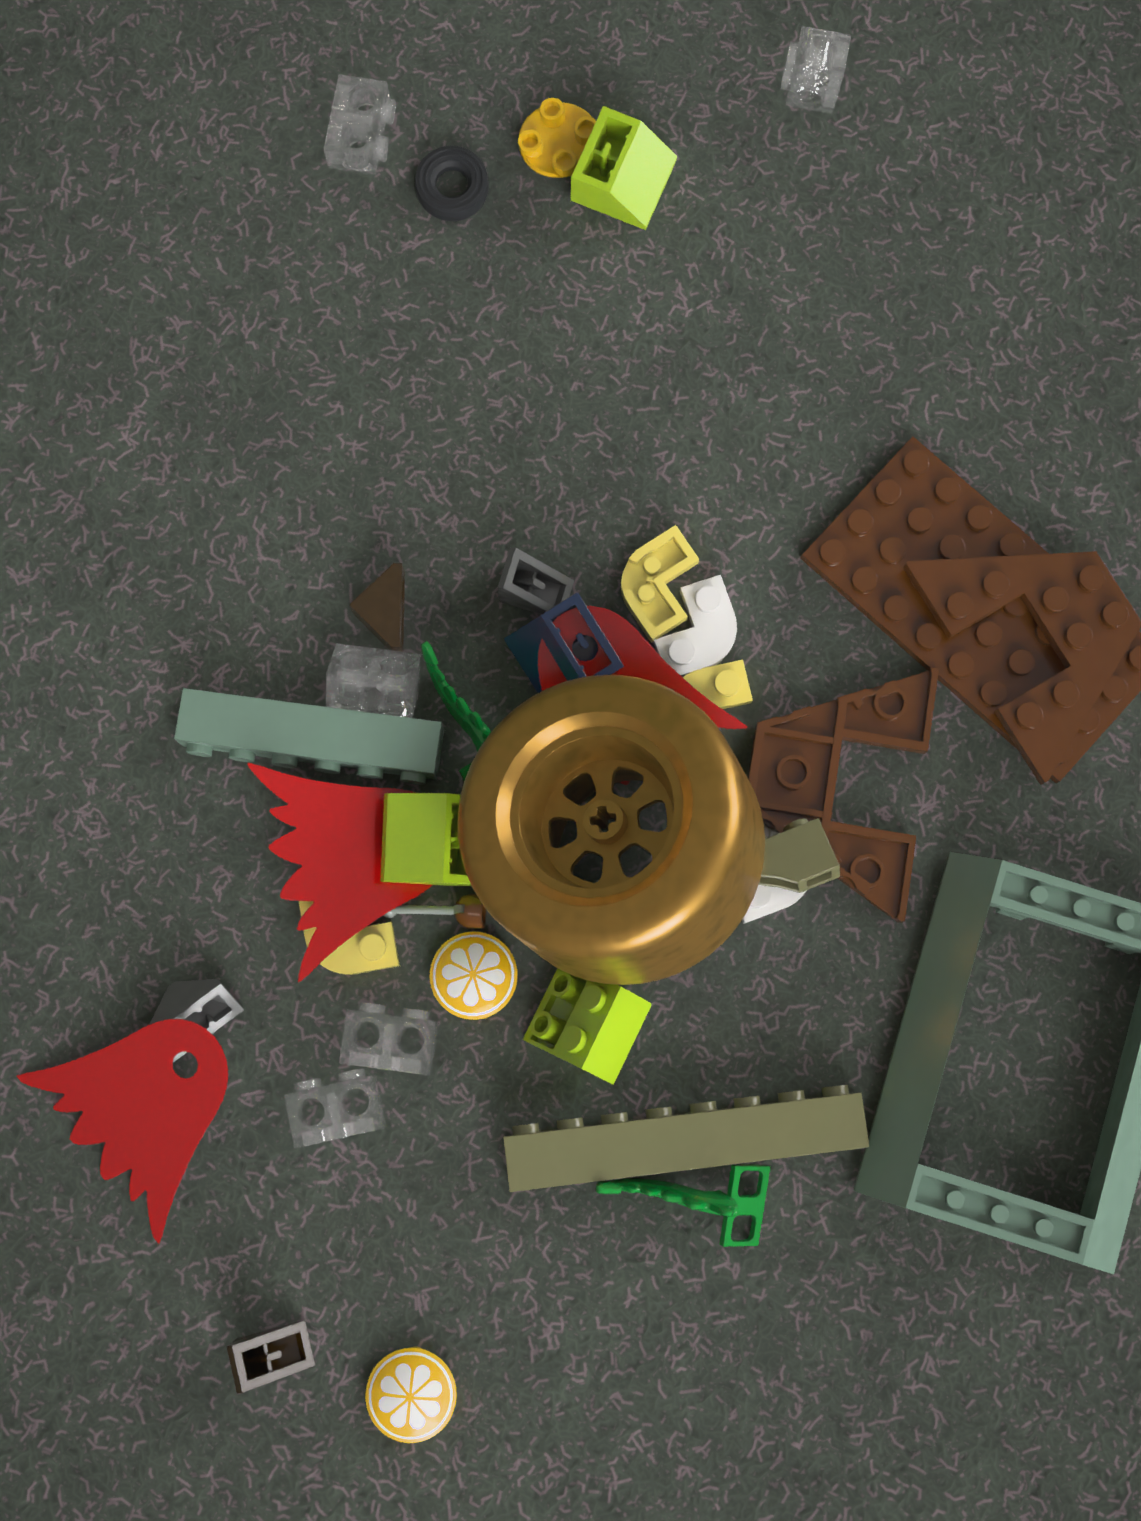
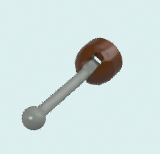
M476 893L463 895L454 906L400 905L383 915L386 918H392L396 914L454 915L457 922L467 928L484 929L486 923V908Z

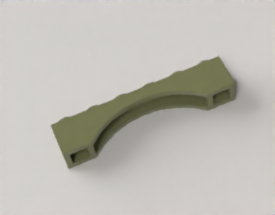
M806 818L798 819L786 825L782 833L769 838L765 835L764 863L759 885L779 887L801 893L840 877V865L819 818L809 822Z

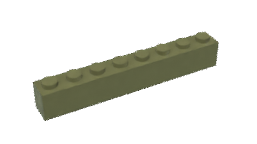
M848 1084L822 1087V1096L805 1098L804 1090L777 1093L778 1102L761 1104L760 1095L733 1098L734 1107L717 1109L716 1101L689 1104L690 1113L672 1115L671 1106L645 1109L646 1118L628 1120L627 1112L601 1115V1124L584 1126L583 1117L556 1120L557 1129L539 1131V1123L512 1126L513 1135H505L503 1137L509 1191L516 1192L868 1148L869 1141L862 1093H849Z

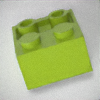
M603 106L571 176V201L646 230L677 161V156L642 121Z
M384 794L381 882L472 886L463 865L458 841V810L461 794Z
M557 968L523 1040L614 1085L652 1004L617 984L588 981Z

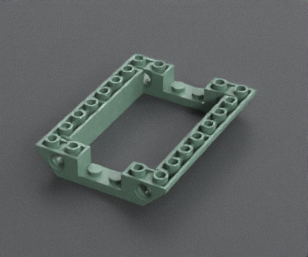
M949 852L869 1132V1147L864 1150L853 1191L1114 1274L1141 1171V982L1080 1215L918 1164L989 906L996 908V913L1018 920L1030 917L1106 941L1104 947L1127 954L1141 953V903L1004 860Z

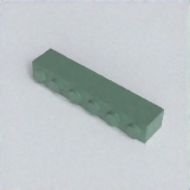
M183 688L174 739L186 747V753L196 756L212 757L213 750L229 752V759L240 762L253 763L255 756L272 758L271 764L285 768H297L298 762L315 764L314 770L324 773L339 774L342 767L357 769V775L364 778L383 779V773L400 775V781L404 783L425 785L426 779L437 780L444 728L442 722Z

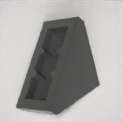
M219 979L176 981L167 987L150 1024L167 1019H184L201 1025L212 1034L244 1009ZM184 1051L178 1053L174 1057L173 1062H175L177 1059H179L187 1052Z

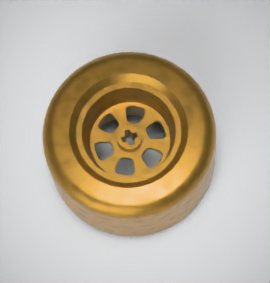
M623 675L581 677L547 688L517 706L502 719L479 748L465 778L459 801L458 841L460 854L472 888L483 906L499 924L540 957L556 968L588 981L617 985L642 984L676 975L696 965L722 945L737 928L747 913L760 882L765 852V833L761 808L755 791L726 738L705 712L689 699L670 688L638 677ZM630 780L643 781L638 790L629 798L620 797L613 793L614 783ZM596 792V796L583 806H579L588 796ZM655 803H664L667 812L666 829L661 832L641 829L639 822L640 812ZM614 819L615 822L609 823L608 826V820ZM567 821L576 822V840L559 848ZM607 827H608V829H609V831H607V832H603V831L601 830V829H605V828H607ZM634 845L640 846L652 855V862L635 876L627 877L624 873L620 857L630 847ZM587 853L603 857L602 876L596 883L582 880L573 875L575 865Z

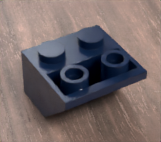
M578 592L503 638L538 693L542 692L538 671V651L541 639L544 640L567 681L587 677L582 670L584 667L582 664L579 665L575 657L581 661L592 660L598 652L596 640L588 635L576 634V639L572 645V654L559 633L561 632L560 629L556 628L553 624V621L558 616L576 607L611 661L610 665L592 676L611 675L624 667Z

